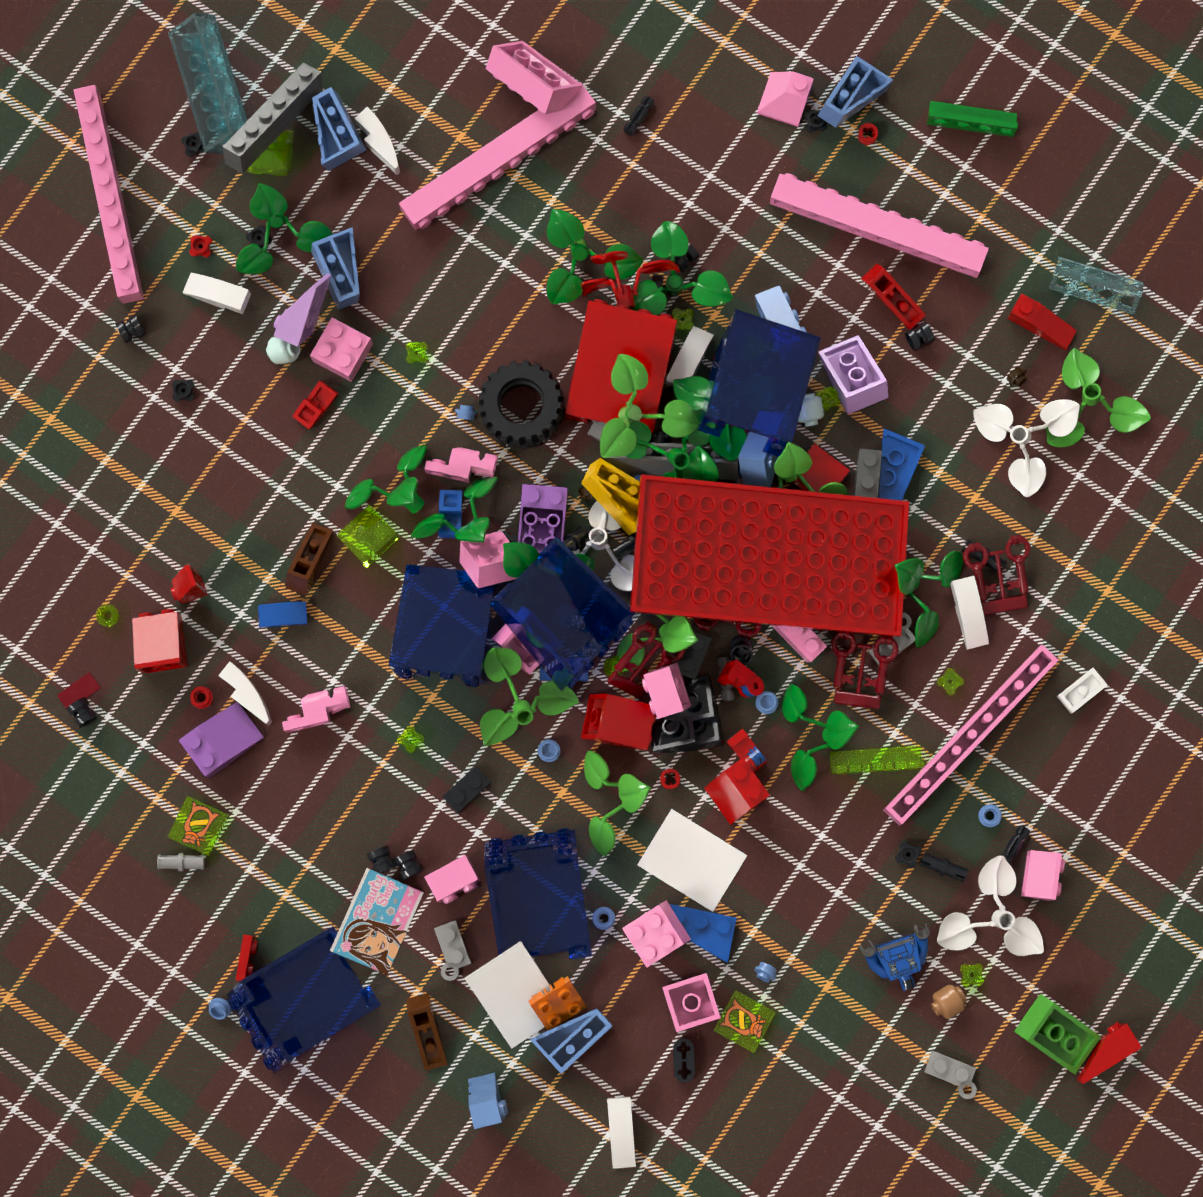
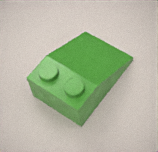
M1042 994L1037 997L1014 1031L1073 1074L1077 1073L1101 1038L1100 1035Z

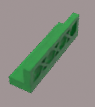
M930 101L926 125L1014 137L1018 122H1016L1017 113Z

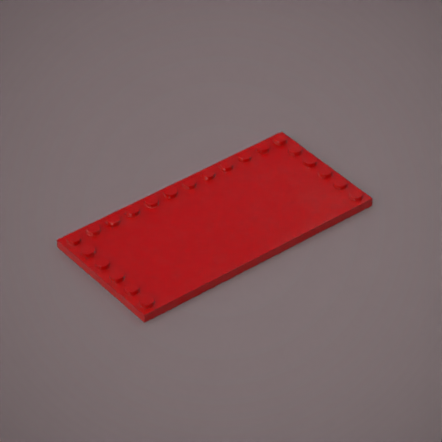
M641 475L630 612L900 637L904 594L899 589L895 564L906 560L909 501Z

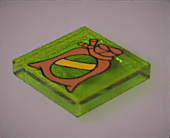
M187 796L167 837L210 856L229 815Z
M735 990L713 1031L755 1053L776 1012Z

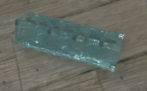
M1058 256L1049 289L1134 315L1143 293L1144 282ZM1058 274L1068 277L1070 281L1065 286L1055 284ZM1085 282L1090 285L1092 290L1081 292L1077 285ZM1108 289L1112 292L1113 296L1104 299L1100 297L1098 292ZM1127 295L1135 299L1130 307L1122 304L1119 298Z

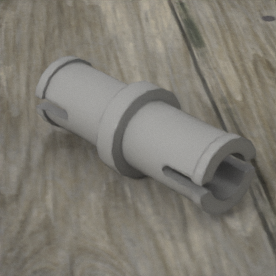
M179 853L178 855L158 854L157 858L158 869H178V871H184V869L204 870L205 866L204 855H184V853Z

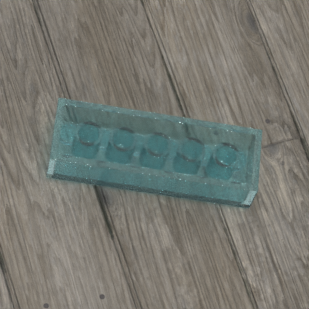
M195 12L168 32L204 151L205 153L223 154V145L248 120L216 17L213 14Z

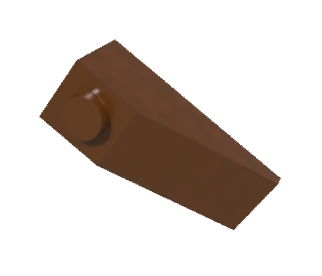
M314 523L311 524L287 571L286 589L307 596L321 565L333 530Z
M429 993L406 999L407 1013L425 1071L448 1065Z

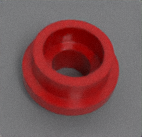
M200 686L191 692L190 701L194 707L205 709L212 704L213 694L207 687ZM201 694H205L206 699L203 702H199L198 697Z

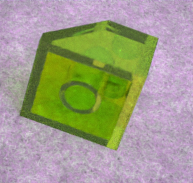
M284 130L245 172L253 174L266 173L273 174L274 176L288 175L292 159L294 131Z
M369 505L336 535L366 568L399 539L397 533Z

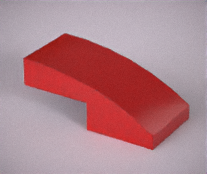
M319 381L308 398L302 401L292 417L311 430L339 393L325 382Z

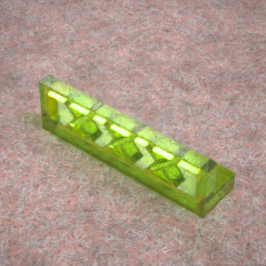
M920 746L829 752L831 775L924 768Z

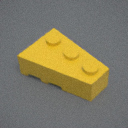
M599 458L590 464L581 484L628 535L636 532L640 481Z

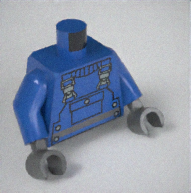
M924 923L925 928L921 931L918 930L916 924L914 925L915 933L876 946L868 940L870 945L867 949L859 945V949L865 956L869 968L881 978H887L889 981L899 978L903 991L916 987L912 974L921 971V967L926 961L928 936L930 933L927 924Z

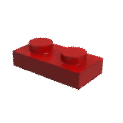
M243 934L235 979L237 981L248 982V978L253 976L254 964H251L252 956L256 955L258 949V941H255L256 936Z

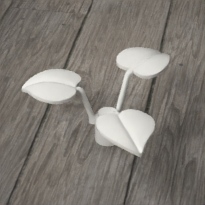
M1071 400L1052 401L1046 404L1040 412V417L1045 422L1044 425L1029 428L1017 425L1012 429L1009 427L1013 424L1014 417L1011 410L1005 405L992 404L974 410L975 423L985 438L990 441L1000 442L1005 439L1008 431L1012 441L1020 445L1025 460H1015L1009 467L1008 476L1012 485L1024 497H1030L1041 488L1046 478L1044 462L1040 458L1029 459V454L1025 448V444L1031 440V432L1048 427L1049 432L1054 436L1063 437L1070 434L1077 425L1080 405Z
M596 501L590 509L588 516L589 523L593 527L589 533L590 541L586 542V546L581 554H586L591 546L596 550L605 548L617 565L611 570L613 585L622 591H632L634 555H625L621 562L617 560L608 545V537L605 530L616 531L621 526ZM580 550L572 551L568 557L573 554H579ZM549 554L543 562V566L554 572L562 573L561 566L565 559H559L556 555Z
M997 856L991 859L982 868L978 884L982 893L986 895L993 894L999 910L993 913L992 921L970 924L968 916L963 913L955 912L949 914L941 923L937 937L938 944L950 950H964L976 941V933L972 928L996 926L1000 929L1008 930L1004 935V943L1010 953L1017 956L1043 953V940L1036 924L1026 917L1015 919L1011 912L1005 911V906L998 898V895L1007 896L1015 889L1016 875L1004 856Z

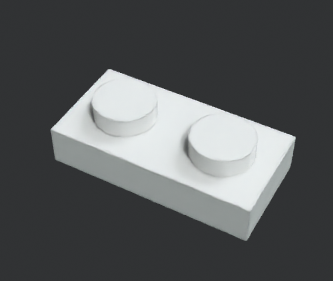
M1092 668L1057 697L1072 714L1104 689L1107 684L1097 671Z

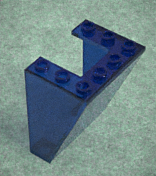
M735 309L715 352L698 431L720 437L725 425L729 424L768 437L762 452L779 457L787 443H792L821 337ZM712 422L717 424L718 427L710 428L706 424ZM780 444L782 447L781 449H774L771 445Z
M557 536L513 583H509L494 597L490 604L561 691L566 687L571 689L584 673L586 674L595 665L592 661L597 656L602 658L610 650L608 645L612 641L617 643L623 637L625 632L634 623L632 618L636 614V612H630V607Z
M407 564L389 660V667L398 678L412 679V676L430 677L432 673L440 674L439 678L453 680V676H458L466 686L479 687V684H485L484 659L489 651L497 584L477 588L466 571Z
M562 828L554 833L542 831L535 833L533 836L515 835L511 839L493 838L485 842L484 867L498 955L521 941L530 956L568 951L569 960L591 957V941L575 830Z
M333 926L239 981L227 994V1002L232 1010H236L240 1016L239 1022L245 1031H249L252 1036V1045L257 1051H261L264 1056V1065L268 1070H272L274 1074L381 1006L370 986L363 989L346 959L330 951L337 936Z

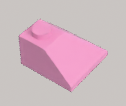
M771 72L757 114L798 127L812 89L814 78L796 72Z

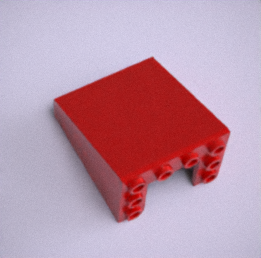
M595 299L594 302L588 301L565 413L566 419L588 424L589 419L607 423L611 419L619 418L620 409L626 406V402L629 401L632 392L626 395L619 393L614 389L611 382L612 369L619 354L629 355L643 364L648 374L647 386L642 390H636L637 395L632 405L638 406L642 414H658L676 339L677 320L668 314L652 315L650 311L645 309H638V311L629 310L628 306L617 304L616 306L607 305L606 301ZM657 418L640 419V422L649 427L651 434H654Z

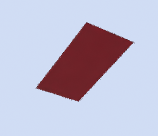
M88 672L60 692L57 697L67 709L75 701L83 697H89L101 687L91 673Z

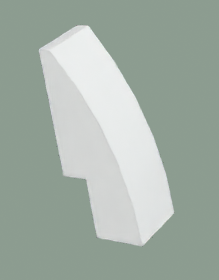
M366 107L355 118L357 126L367 135L364 139L365 144L383 163L398 175L400 168L391 139L376 115Z
M195 273L190 274L183 290L185 295L240 314L244 313L251 296L248 289Z
M693 326L666 378L667 385L673 387L674 379H682L696 374L714 336L713 334Z
M970 576L952 581L950 586L966 649L988 645L989 640L975 577Z
M229 661L219 676L236 689L231 697L270 726L272 720L262 696L249 678Z
M631 1097L607 1098L613 1169L636 1167Z

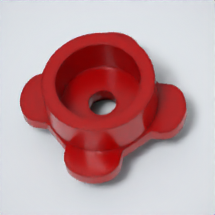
M194 235L191 237L190 255L192 257L200 255L208 258L211 255L210 244H212V239L209 236Z

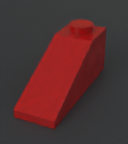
M876 264L861 278L869 289L908 329H912L926 316L885 268L879 264Z
M1022 293L1007 318L1064 350H1067L1077 332L1076 329L1041 303Z
M189 564L185 565L172 579L173 587L170 589L175 601L179 600L180 603L186 604L208 595L201 574Z
M1116 1022L1106 1028L1108 1032L1101 1037L1077 1078L1080 1084L1088 1082L1142 1048L1127 1023L1120 1024Z

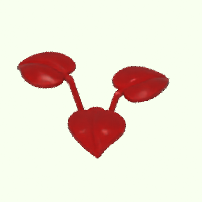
M611 251L605 254L591 256V261L595 264L611 262L616 280L607 278L593 279L583 282L581 288L585 297L593 291L611 286L617 304L626 305L630 310L635 308L634 296L638 295L637 289L641 273L649 274L668 270L680 272L678 265L670 260H657L645 263L641 268L637 269L634 287L631 289L630 285L621 284L616 261L626 259L628 253L625 251Z

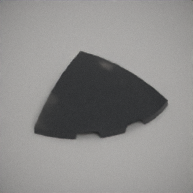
M709 674L700 676L685 684L691 703L689 708L659 719L658 724L654 725L651 742L653 753L687 752L725 746L718 706Z

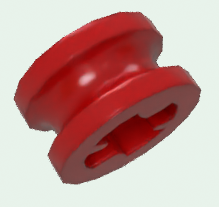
M871 123L863 124L858 132V140L863 145L875 143L878 137L877 127ZM863 131H872L871 136L873 137L871 138L868 136L867 138H865Z
M674 769L664 770L660 776L661 785L666 789H675L680 783L679 773ZM667 773L669 775L670 773L675 774L674 779L676 783L674 785L672 783L670 785L665 783L666 778L664 776Z

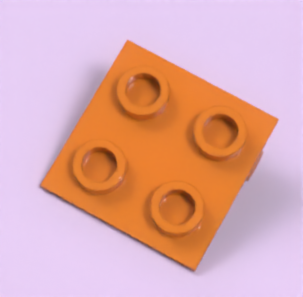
M568 976L565 978L561 977V979L554 982L555 988L550 984L551 991L549 992L543 988L545 995L540 991L534 996L532 995V999L529 1000L530 1006L547 1031L559 1026L587 1008Z

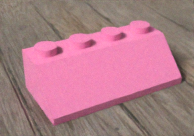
M524 41L494 45L492 47L486 70L492 73L494 78L508 85L510 90L520 94L525 101L537 107L541 113L549 114L560 111L582 88V84Z

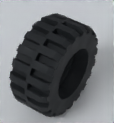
M523 360L520 364H517L516 361H511L510 365L506 367L503 364L498 367L496 373L491 372L488 375V381L484 382L481 387L479 411L487 432L494 436L497 442L500 444L505 443L509 448L514 449L517 446L520 449H527V446L532 445L534 448L538 447L540 442H547L551 439L553 433L556 434L560 422L563 421L565 407L560 384L557 378L553 377L552 372L548 369L544 370L542 365L538 363L532 365L530 361ZM525 386L535 389L543 401L541 414L535 420L525 424H516L508 421L501 411L503 396L516 387Z

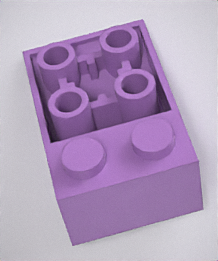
M522 484L518 542L532 545L538 553L556 555L555 548L564 541L568 488Z

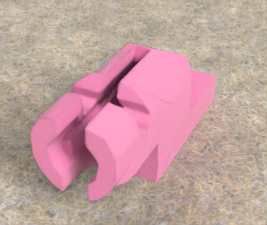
M453 448L448 465H445L446 462L439 459H433L432 462L426 460L424 469L427 474L470 483L472 473H474V476L493 477L498 457L497 455L486 453L485 457L480 460L479 451Z
M346 687L334 688L332 698L327 690L311 693L303 697L301 704L304 717L301 718L300 714L287 717L288 721L282 722L284 731L289 733L331 723L329 712L334 714L343 709L350 708Z

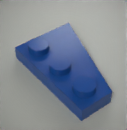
M885 428L883 429L878 498L902 501L925 445Z
M669 904L691 938L689 941L728 963L736 917Z

